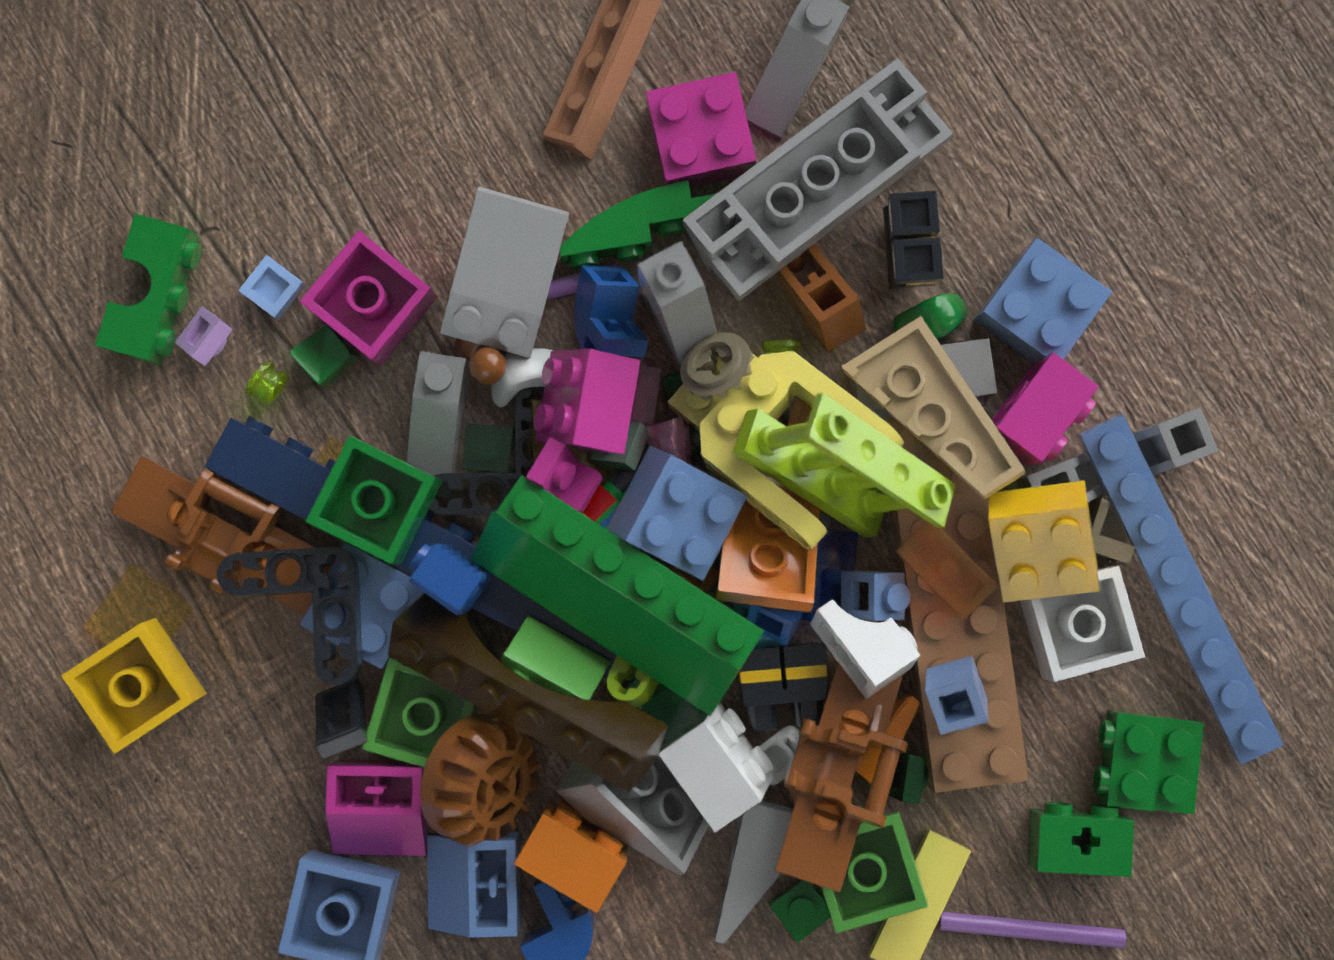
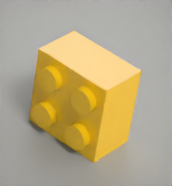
M1085 480L1001 491L989 496L988 521L1003 602L1100 591Z
M157 618L138 624L61 675L114 754L131 745L207 694Z

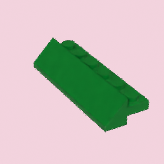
M523 475L520 476L496 512L492 511L470 558L471 561L710 717L764 633V630L542 487L527 480Z

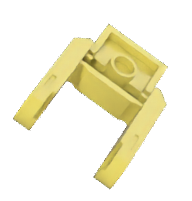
M794 351L763 354L758 358L753 354L754 359L750 362L752 374L741 379V389L732 387L727 390L724 399L713 395L709 400L705 401L699 395H691L683 384L667 403L672 411L700 432L701 454L707 470L724 484L748 496L745 501L808 550H812L827 533L825 526L811 512L756 468L733 454L746 411L759 408L777 420L790 406L793 396L796 395L812 408L816 394L824 393L902 447L904 444L902 437L892 426ZM717 357L716 369L712 372L715 376L721 373V366L724 365V362L719 357Z

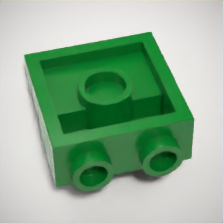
M1108 710L1107 720L1101 721L1098 732L1099 746L1103 748L1102 766L1096 767L1093 779L1094 792L1099 794L1098 801L1113 807L1153 812L1154 810L1194 815L1204 722Z

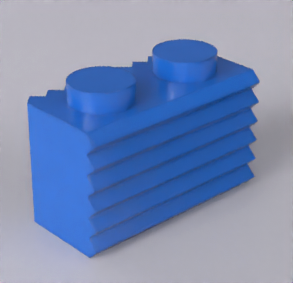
M425 544L409 565V568L414 571L409 582L456 615L468 613L491 580V573L484 572L482 567L476 566L473 561H468V557L460 555V551L453 550L452 545L435 544L428 546Z

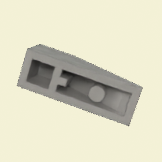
M839 0L800 1L745 110L749 124L779 140L782 139L841 31L850 6Z
M422 351L419 354L412 396L407 463L432 476L455 472L471 376L469 361L466 358ZM442 482L436 494L437 497L450 498L451 490L448 489V482Z
M761 800V802L739 816L713 931L715 942L724 944L781 874L775 871L793 811L792 807Z

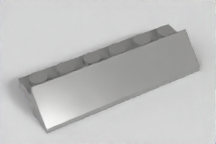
M898 58L682 219V223L708 272L713 270L738 301L950 141L953 135L952 131L924 100L927 91Z

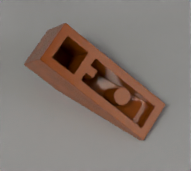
M816 244L812 245L774 274L805 325L827 353L866 330L860 299Z

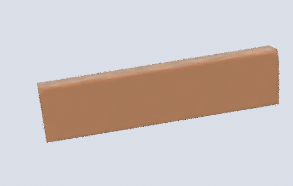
M662 0L601 1L541 137L544 141L581 157L593 159Z

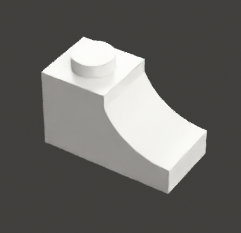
M832 599L817 609L810 623L866 699L909 671L920 657L917 651V643L912 634L906 628L898 627L892 617L885 622L879 623L863 621L846 613Z

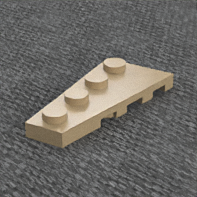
M921 316L841 366L846 375L983 499L988 498L1025 474V469Z

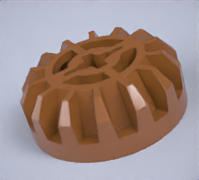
M489 714L470 715L452 725L434 746L422 775L420 801L423 815L429 826L437 833L467 847H472L483 840H493L494 842L500 839V834L506 835L516 828L513 817L516 814L524 815L530 810L524 804L527 792L537 791L538 788L536 780L530 777L531 773L539 769L536 754L533 753L534 748L529 735L523 734L517 728Z

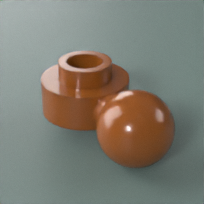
M456 338L455 346L461 352V356L469 361L470 373L477 382L491 385L503 378L506 372V360L500 353L501 350Z

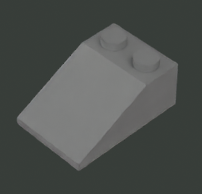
M478 186L440 334L530 358L569 212Z
M664 740L661 746V750L667 744ZM658 756L657 760L631 793L614 783L606 781L598 774L575 761L572 762L556 790L587 821L678 875L685 874L709 826L660 756Z

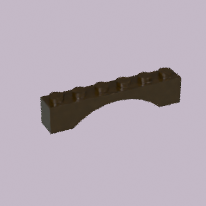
M426 593L420 596L393 621L388 656L434 681L442 688L448 689L478 706L481 710L517 728L523 734L529 735L554 749L562 756L598 774L606 781L614 783L631 793L657 760L668 727L667 724L627 702H600L575 698L548 690L524 679L503 665L483 646L471 629L465 614L456 615Z

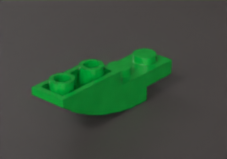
M687 180L660 186L621 201L592 218L560 246L563 265L572 263L573 269H581L582 265H599V259L617 256V261L619 262L641 259L644 257L645 251L652 250L651 232L659 231L660 237H671L685 233L686 229L682 219L714 195L691 198L689 182Z

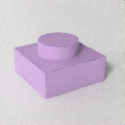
M202 306L175 343L192 358L206 366L212 357L218 355L223 350L227 337L233 329Z

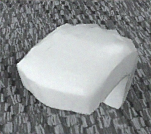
M533 348L530 358L510 352L504 356L506 360L505 375L500 381L492 384L491 387L494 403L498 407H504L520 390L530 387H545L542 382V370L553 350Z
M789 725L782 728L758 746L765 752L773 766V770L770 771L773 776L770 783L771 786L783 781L787 770L791 768L800 738V730L796 726Z

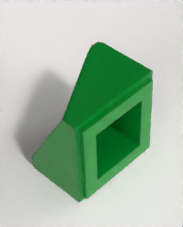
M328 325L322 327L288 352L307 374L324 389L358 359Z

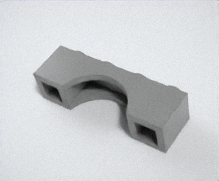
M1201 408L1184 412L1133 433L1153 475L1177 468L1219 451ZM1086 452L1016 479L1019 489L1085 480L1088 503L1106 494Z

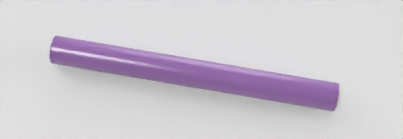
M942 912L938 921V929L942 931L1124 948L1126 945V932L1123 929Z

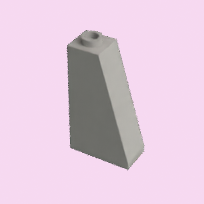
M682 241L638 264L640 295L680 370L683 359L688 351L696 343L717 333L705 284Z

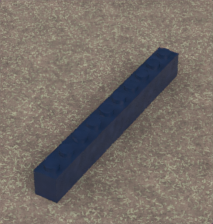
M248 416L245 423L230 418L204 467L307 520L336 461L329 458L327 464L324 465L310 457L314 449L291 437L288 438L286 444L270 436L274 428L251 416ZM428 510L402 564L392 566L412 576L414 571L409 568V565L425 544L428 546L435 544L452 545L453 550L460 551V555L467 556L468 561H471L470 558L476 547V544L472 543L475 534L452 522L448 529H445L431 521L435 513ZM492 574L491 580L471 607L517 632L527 616L534 618L611 661L602 676L606 679L617 657Z

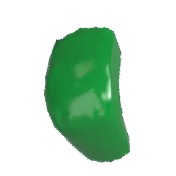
M939 294L922 301L894 317L893 330L896 332L921 316L938 340L958 328L967 318V308L958 294Z

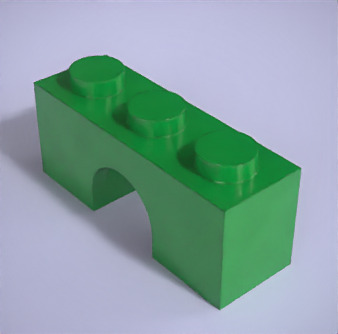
M134 214L122 258L148 270L151 277L150 291L144 300L131 306L108 301L95 346L113 353L162 366L164 357H168L171 354L175 344L176 334L172 329L177 313L180 314L184 311L188 301L189 290L185 286L190 270L196 269L201 258L202 247L199 244L200 237L186 227Z

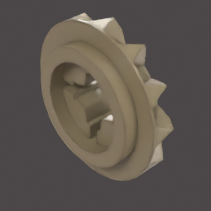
M727 332L712 334L696 343L686 354L681 365L682 382L691 395H699L705 401L709 400L713 395L724 399L727 390L732 387L741 389V379L752 374L750 362L754 359V356L747 342L739 335ZM717 357H719L724 362V365L721 366V373L715 376L712 372L716 369Z

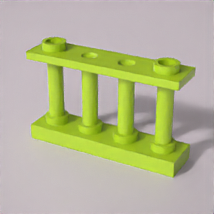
M824 393L816 394L808 422L786 427L759 408L746 411L733 450V454L864 538L878 536L884 512L903 509L911 510L936 528L944 527L956 484Z

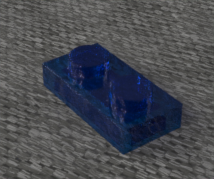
M827 529V533L818 542L814 604L811 612H803L801 620L812 621L817 609L832 599L841 608V571H855L857 532Z

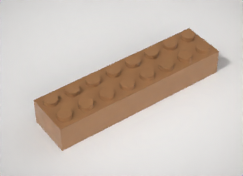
M895 418L885 419L884 421L892 426L904 441L902 448L956 484L946 523L942 528H936L909 509L890 511L898 572L905 573V585L910 591V602L905 609V628L914 637L917 643V651L920 654V657L911 668L914 697L920 702L916 712L922 756L926 757L925 765L928 768L927 787L938 793L1029 781L1005 605L1002 599L988 521V498L983 499ZM973 656L987 696L988 722L941 735L925 692L926 669Z

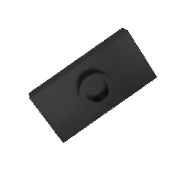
M358 678L351 684L334 686L315 695L316 748L323 759L368 741L365 691Z

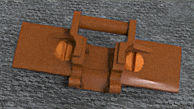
M144 456L140 457L111 511L112 514L177 547L178 549L173 555L169 554L164 564L176 571L188 568L211 580L210 589L222 595L227 594V592L218 583L217 571L222 560L231 554L317 548L275 525L282 511L280 506L274 503L268 506L217 479V474L210 469H205L196 483ZM213 497L258 521L259 523L254 532L251 534L209 512L207 506L211 498ZM294 559L284 560L279 564L276 571L278 581L286 586L295 583L301 573L300 565ZM263 560V561H262V564H263V566H264V570H265V564H266L267 560ZM240 563L239 571L231 572V580L244 582V579L259 577L265 580L263 588L268 586L264 570L252 571L244 568L243 563ZM332 565L325 566V574H328ZM312 593L269 596L303 615L306 614L312 603Z
M837 661L820 720L815 725L816 722L803 719L799 731L800 738L791 768L787 770L783 783L785 788L795 791L797 794L775 871L836 892H841L860 823L863 822L884 828L887 817L883 816L899 755L906 752L908 745L903 740L886 735L903 675L866 699ZM868 746L877 750L881 749L863 809L851 804L853 796L851 785L860 755L865 752Z

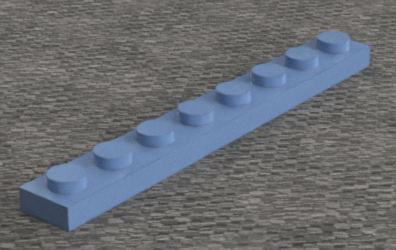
M1118 414L1077 434L1108 498L1111 500L1113 509L1131 545L1135 546L1134 552L1236 761L1243 765L1284 746L1124 415Z

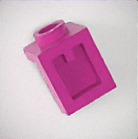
M551 437L526 476L527 480L542 487L580 513L584 512L602 481V475L599 471L578 462L566 444Z

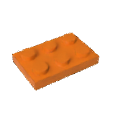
M767 477L819 520V508L771 477ZM745 501L721 546L716 600L811 612L814 604L817 544L812 550L804 548Z

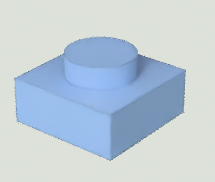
M266 254L238 291L279 321L306 284Z

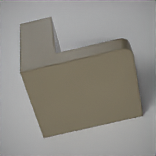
M1104 497L1091 500L1089 512L1096 558L1117 565L1130 564L1135 546L1126 544L1128 537L1112 504H1110L1111 500Z

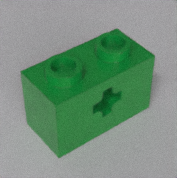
M1044 802V809H1030L1028 865L1037 872L1132 877L1134 820L1119 814V807L1092 804L1090 812L1073 811V804ZM1082 830L1089 833L1088 840H1080L1078 846L1072 842V836H1079Z

